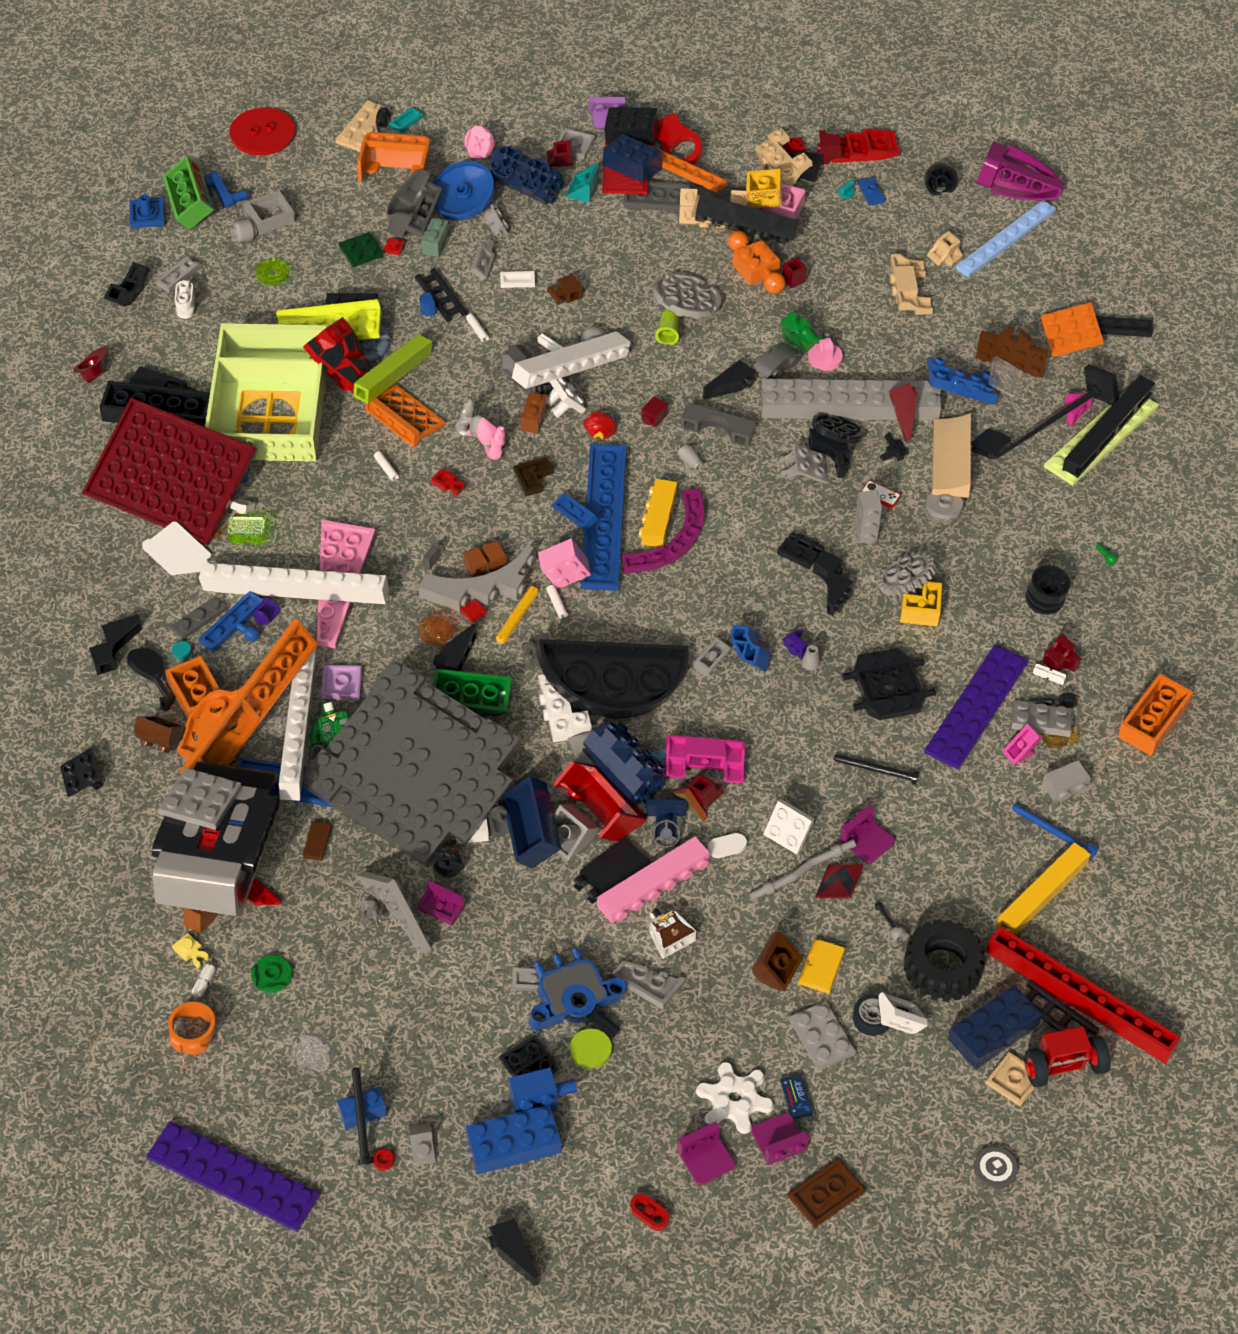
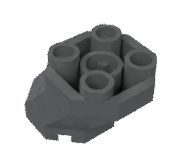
M509 345L507 347L509 350L505 351L502 355V370L508 374V380L515 381L512 378L515 363L532 358L533 356L524 346ZM516 382L528 396L530 392L548 395L552 391L550 382L525 389Z

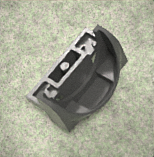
M422 169L413 171L411 176L395 192L387 207L389 221L387 232L399 238L403 237L405 231L420 238L422 237L442 190L441 187L427 181L431 174L430 171Z

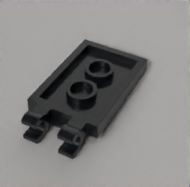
M624 837L581 869L580 875L573 880L576 883L573 887L580 891L588 884L593 888L587 892L589 895L587 900L594 904L598 896L652 862Z

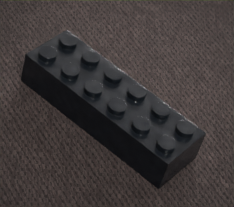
M699 194L696 197L691 216L695 217V221L704 223L709 221L711 225L716 227L728 226V230H742L750 236L757 234L760 235L759 238L764 240L776 239V243L783 245L793 241L798 224L796 219L704 194Z
M108 381L99 406L102 421L118 423L130 398H133L205 427L210 392Z

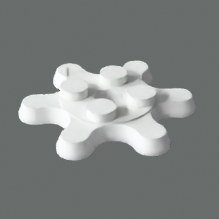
M727 1062L722 1063L718 1067L719 1083L714 1085L701 1083L696 1087V1094L699 1097L707 1098L713 1103L712 1110L705 1116V1122L711 1124L716 1121L719 1124L721 1120L730 1118L735 1122L736 1128L740 1133H749L752 1128L749 1119L751 1113L754 1111L769 1113L774 1109V1103L771 1099L757 1094V1087L764 1082V1074L760 1070H754L746 1077H739L734 1074L731 1064ZM737 1092L741 1099L739 1101H732L729 1095Z

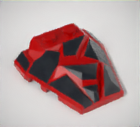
M343 317L325 328L303 346L317 364L322 362L329 368L327 372L331 375L333 373L337 374L340 377V382L353 393L354 383L372 370L354 330Z

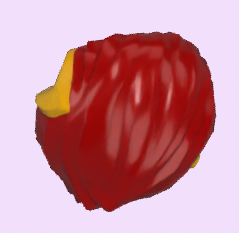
M591 413L583 422L587 433L593 438L607 439L617 431L614 420L607 413Z

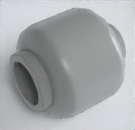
M249 219L235 221L233 228L230 229L232 238H235L239 243L252 241L254 236L257 235L256 225Z

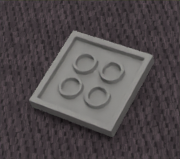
M185 768L160 805L159 814L216 830L241 791V783Z

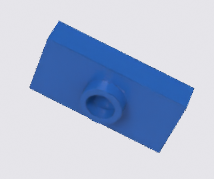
M873 177L858 180L857 184L869 206L885 203V198Z

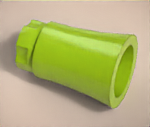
M665 308V311L662 313L659 326L655 332V339L659 343L674 345L678 342L680 318L675 312Z

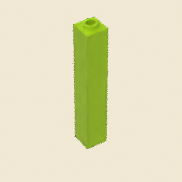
M417 334L354 383L353 397L369 404L423 362L431 354L432 341Z

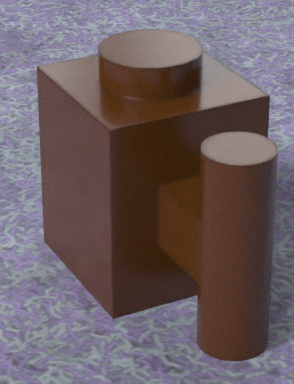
M573 274L558 279L557 290H554L552 286L547 288V292L558 305L563 302L562 298L567 304L582 298V286Z

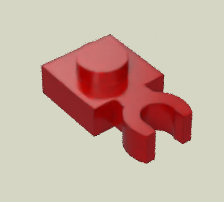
M443 468L431 478V484L444 492L450 489L451 493L455 496L459 495L456 488L465 489L464 483L457 481V476Z

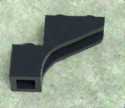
M823 550L814 561L813 573L820 576L827 584V613L834 616L836 612L842 610L844 601L851 598L853 594V581L841 576L843 572L842 559Z
M138 614L101 625L106 643L89 648L97 675L116 670L114 663L116 653L142 630Z

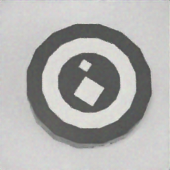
M1000 1147L983 1149L977 1155L974 1162V1173L977 1179L984 1186L995 1189L1008 1187L1014 1182L1018 1172V1165L1014 1156L1008 1150Z

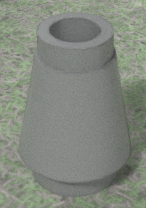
M686 444L678 451L679 459L695 470L703 466L704 463L693 446Z
M815 645L807 647L801 661L802 666L807 670H816L820 666L818 648Z

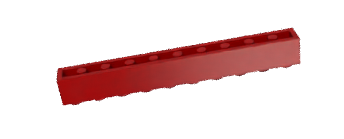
M1000 926L989 940L987 954L1027 979L1034 981L1051 994L1164 1064H1167L1176 1051L1181 1039L1180 1036Z

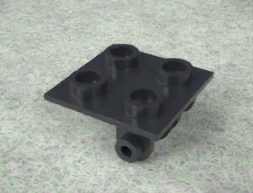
M93 748L86 750L60 766L67 797L73 796L89 786L93 787L94 790L101 788L102 781Z

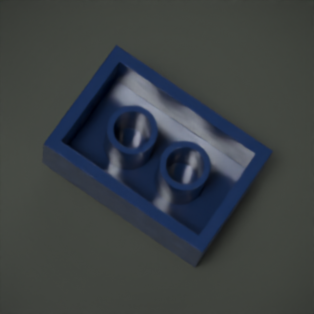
M622 134L603 148V166L641 183H644L662 169L663 151Z

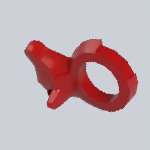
M670 114L659 120L656 141L663 143L662 151L673 155V150L678 144L690 141L695 144V149L690 156L681 160L692 165L698 162L703 153V145L699 136L683 126L676 114Z

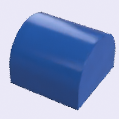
M431 293L422 294L419 298L420 312L425 316L435 315L436 305Z

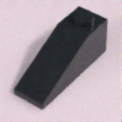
M738 360L703 387V398L706 400L751 387L755 382V370L741 360Z
M472 624L441 648L439 655L436 654L433 661L436 669L461 672L477 637L476 624Z
M515 1218L491 1226L490 1236L487 1237L490 1248L496 1249L498 1256L533 1286L539 1285L538 1274Z

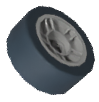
M866 995L856 1002L852 1020L860 1032L870 1036H877L888 1031L890 1027L881 1024L879 995ZM869 1013H871L872 1015H874V1016H876V1017H874V1018L870 1017V1016H869Z

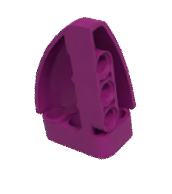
M995 141L992 142L976 184L989 189L992 188L991 193L1016 199L1043 201L1055 200L1060 196L1064 183L1044 163L1017 147L1009 145L1008 149L1005 150L1007 146Z

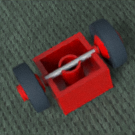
M1069 1027L1058 1032L1049 1031L1042 1036L1039 1048L1026 1050L1024 1055L1025 1071L1033 1087L1047 1085L1048 1076L1083 1069L1087 1061H1089L1095 1074L1107 1073L1111 1067L1110 1053L1104 1038L1100 1035L1088 1038L1084 1027Z

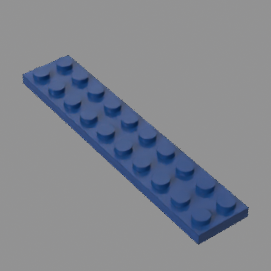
M590 444L586 508L594 513L598 520L586 532L584 531L583 553L588 558L591 575L581 580V589L618 591L626 445Z

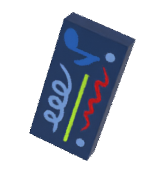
M801 1075L780 1079L782 1091L792 1119L811 1116L812 1109Z

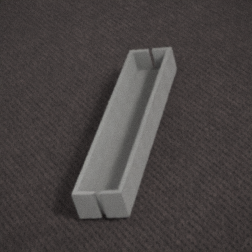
M762 379L761 417L813 419L817 414L827 413V417L838 418V416L846 419L897 420L888 391L911 383V386H915L917 391L913 420H934L940 417V390L931 387L928 381Z

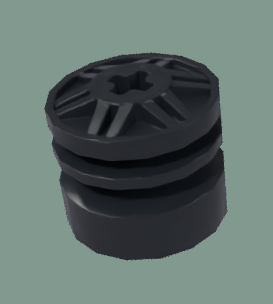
M1052 565L1037 568L1032 574L1025 594L1028 607L1034 612L1043 615L1055 614L1061 610L1070 589L1068 574L1061 568Z

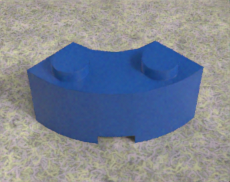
M732 625L731 640L738 656L754 668L766 672L771 654L761 648L759 643L760 634L748 626Z

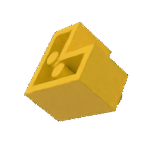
M928 582V584H923L921 596L903 594L900 623L938 627L942 583Z

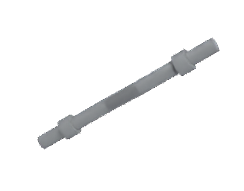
M852 839L841 845L836 844L830 847V850L809 859L793 873L772 883L767 882L761 888L748 895L752 901L763 895L768 896L774 893V890L797 880L813 866L832 857L837 858L843 855V852L856 847V843Z

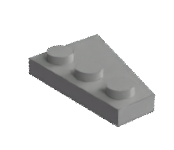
M624 960L611 973V979L621 978L626 983L627 989L662 1010L686 981V978L679 976L677 979L668 976L666 972L660 971V973L649 971L645 966Z

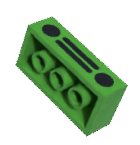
M188 156L184 157L163 175L175 218L186 228H193L214 210L201 167Z

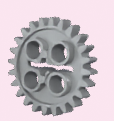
M912 552L910 556L905 554L904 558L898 557L897 561L892 560L891 565H886L887 569L881 570L882 574H879V579H877L878 586L883 594L887 596L892 595V597H895L897 594L901 597L903 593L909 594L910 591L916 592V588H922V584H928L927 580L933 578L932 575L935 574L937 569L931 555H927L926 552L923 554L918 552L916 555Z

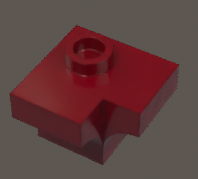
M820 130V143H817V151L824 155L822 164H829L832 159L841 158L839 134L832 135L828 134L826 130Z
M570 140L553 142V148L547 150V162L551 167L573 165L572 143Z
M1062 634L1049 649L1045 650L1042 662L1051 670L1060 671L1068 669L1074 672L1079 668L1081 658L1075 653L1076 646Z
M702 775L695 778L686 788L691 790L704 811L724 793L722 786Z

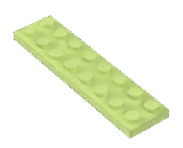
M1149 398L1079 478L1062 470L1065 457L1112 405L1103 410L1044 464V467L1073 486L1158 408L1159 404Z

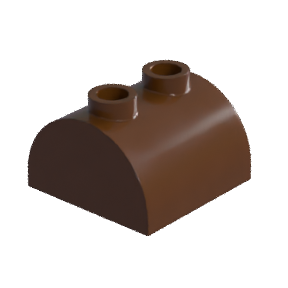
M154 715L137 716L134 726V734L136 738L141 739L140 744L152 747V743L159 745L158 750L165 753L177 749L186 730L185 726Z
M774 932L770 935L753 965L752 971L761 983L776 990L785 991L803 958L782 932Z

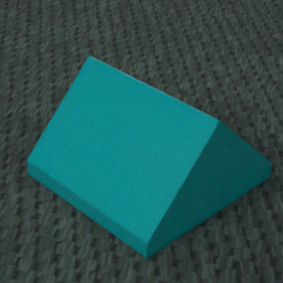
M595 163L575 174L565 197L590 203L599 182V164Z

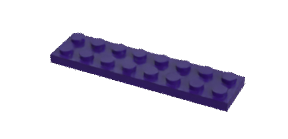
M995 644L926 747L924 753L959 770L1023 673L1029 660Z
M169 1121L146 1155L148 1160L296 1232L299 1231L320 1197V1193Z

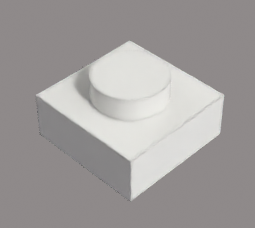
M238 498L231 501L229 508L236 510L239 514H247V512L255 510V503Z

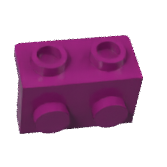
M432 881L427 883V891L417 904L418 910L451 926L454 925L465 908L464 897L459 892L451 891L442 884Z

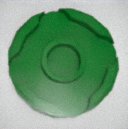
M279 955L261 957L251 969L253 985L265 993L282 991L292 980L293 970L290 962Z

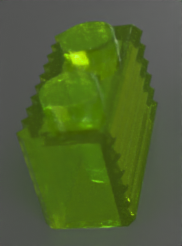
M229 517L227 531L229 543L235 545L242 543H251L253 545L266 544L267 517Z

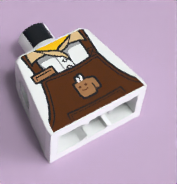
M658 908L650 913L653 921L650 923L649 933L662 959L696 941L695 929L676 911H671L664 915Z

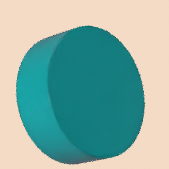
M185 641L175 643L172 646L173 657L178 660L187 659L191 655L189 643Z

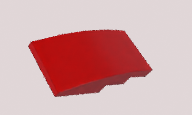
M864 128L862 133L846 132L844 137H840L841 158H834L831 162L875 161L899 156L895 132Z

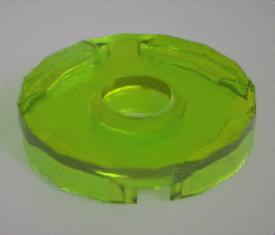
M279 259L264 260L255 269L256 279L265 286H278L288 279L289 267L284 261ZM276 271L275 274H269L268 272Z

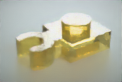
M1071 729L1070 737L1041 734L1048 748L1067 746V743H1077L1079 735H1074V729Z

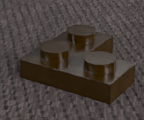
M546 456L513 466V472L527 497L543 492V487L538 478L553 474V468Z

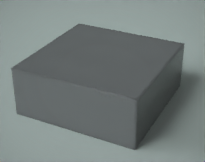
M432 545L423 556L424 568L431 570L439 560L440 550L438 546Z

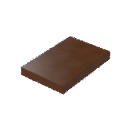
M838 1158L789 1192L787 1197L816 1229L865 1194L866 1189Z

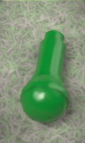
M1101 544L1096 545L1097 550L1104 556L1105 562L1108 565L1117 563L1118 558L1116 554L1109 552Z

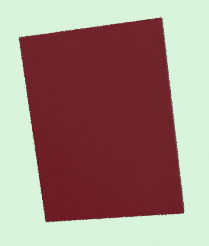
M130 398L82 494L163 528L175 521L194 539L208 546L257 448Z

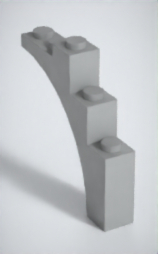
M526 545L520 555L509 564L497 571L482 576L454 579L427 573L419 585V597L459 612L462 606L465 607L469 603V599H476L479 603L487 606L491 601L496 600L498 593L517 600L519 595H523L526 590L525 577L528 572L527 568L529 565L533 566L535 562L534 547Z

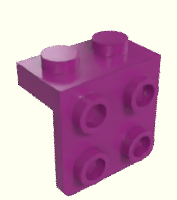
M870 805L864 810H859L851 821L848 820L842 825L840 842L842 843L852 839L855 841L856 847L850 850L866 864H872L895 844V839L874 822L875 809Z
M789 1113L753 1125L751 1128L754 1139L767 1165L800 1154L808 1148L809 1137L806 1131L799 1132Z
M716 1121L711 1124L706 1123L693 1133H685L678 1140L677 1152L697 1185H703L735 1168L734 1161L719 1138L720 1127Z

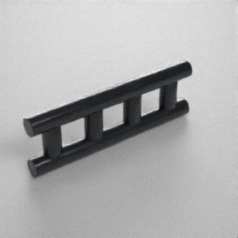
M435 268L430 270L431 275L422 277L420 274L415 276L416 281L424 292L431 293L437 310L446 322L452 321L451 316L454 314L467 315V310ZM436 280L439 285L430 288L427 283ZM444 291L447 296L438 299L435 294ZM452 302L455 307L446 310L443 305Z
M1032 980L1028 982L1027 987L1031 991L1025 997L1031 1003L1037 995L1048 1001L1042 1009L1035 1004L1033 1005L1042 1014L1041 1020L1057 1031H1063L1067 1029L1066 1025L1073 1019L1084 1027L1086 1035L1088 1032L1096 1035L1100 1028ZM1054 1007L1065 1014L1059 1022L1049 1015Z

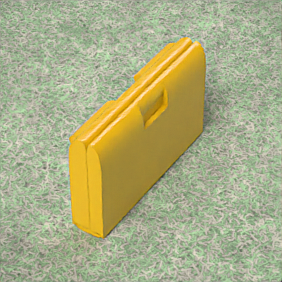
M813 940L798 984L830 994L845 953V948L825 941Z

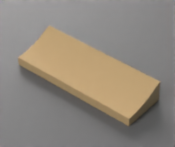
M971 413L955 418L934 419L932 495L968 498L971 484Z

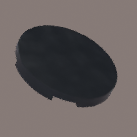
M827 413L815 415L812 419L811 426L813 429L832 440L855 444L860 443L864 437V432L860 430L861 427L844 417H827Z

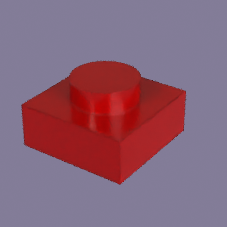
M388 238L384 247V253L400 256L405 246V241Z

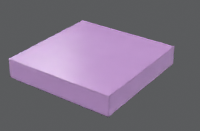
M324 665L321 699H360L362 666Z

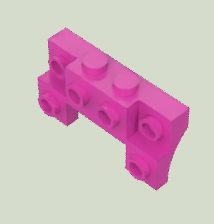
M677 735L666 736L665 777L685 779L686 767L723 770V782L743 784L744 741Z

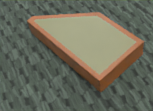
M678 788L674 792L679 800H686V808L704 822L708 818V815L690 789Z

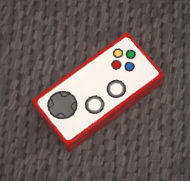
M868 480L861 492L877 490L881 505L893 509L901 498L900 493L871 480Z

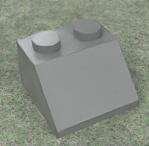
M572 804L559 805L554 813L561 850L558 853L569 861L592 842L600 827Z

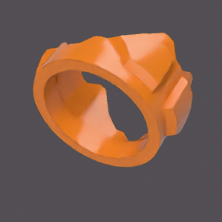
M187 1002L175 1008L168 1019L170 1033L168 1039L171 1046L178 1052H185L190 1055L202 1053L207 1048L216 1029L217 1015L214 1010L200 1002ZM180 1017H202L204 1020L211 1022L207 1032L195 1039H184L174 1032V1022Z

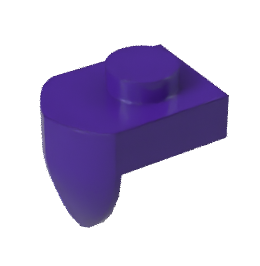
M266 597L254 611L253 618L258 625H268L281 608Z
M795 630L786 635L782 640L784 646L788 648L793 656L797 655L802 659L807 649V644L800 639L804 630Z

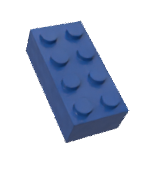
M550 1104L465 1126L466 1138L477 1175L561 1153V1140Z

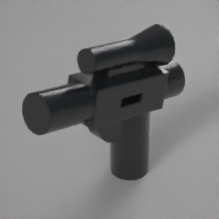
M890 433L884 436L888 446L886 447V453L880 455L883 462L894 456L897 461L904 459L903 455L909 454V451L904 447L900 439L896 441Z

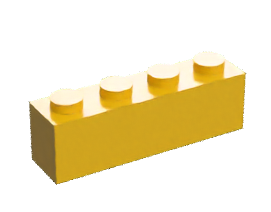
M656 479L654 486L651 485L649 492L651 499H647L646 510L648 511L643 514L642 519L644 527H640L639 538H642L643 545L664 547L677 494V482Z

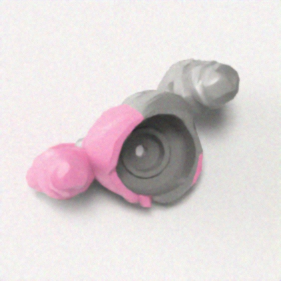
M470 398L463 404L460 418L455 425L456 431L460 436L478 438L483 444L487 456L490 459L498 460L502 455V446L505 444V427H498L494 422L480 415L474 416V400Z

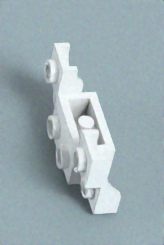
M544 674L538 675L541 690L539 701L540 705L545 707L542 710L544 721H548L553 742L565 741L579 733L591 731L588 711L572 713L570 702L564 699L551 686Z

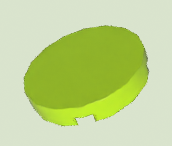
M581 1030L573 1036L570 1042L572 1060L583 1068L601 1067L608 1062L611 1056V1041L600 1030Z

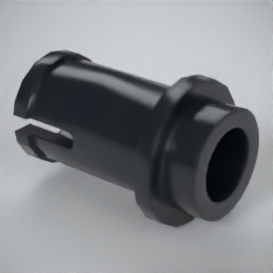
M383 107L378 111V127L387 128L388 118L391 115L388 108Z

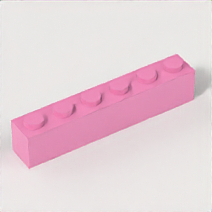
M693 837L598 896L597 907L611 923L615 921L620 922L631 911L640 910L647 901L656 900L661 892L672 890L680 880L683 879L685 881L689 879L696 870L705 869L709 864L710 852L696 837Z

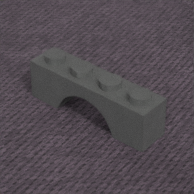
M692 403L687 404L681 417L682 429L698 433L707 427H718L730 435L731 443L746 447L749 446L755 433L756 421Z

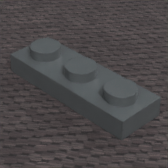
M214 596L171 625V630L184 640L227 611L228 608L217 596Z

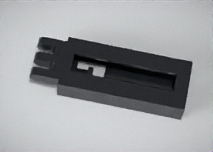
M139 366L129 380V383L167 387V383H170L169 388L197 391L194 388L188 387L187 381Z

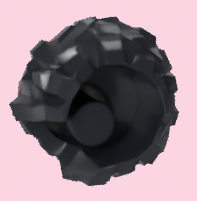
M444 846L436 850L434 871L440 876L442 875L444 878L454 877L464 869L465 858L455 847Z

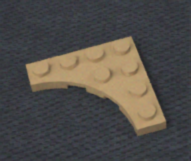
M367 100L335 139L336 143L360 152L364 135L369 132H378L376 120L382 105Z

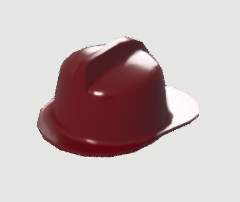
M101 347L91 352L80 364L74 367L73 372L80 373L87 383H91L104 371L102 359L107 355L108 348Z

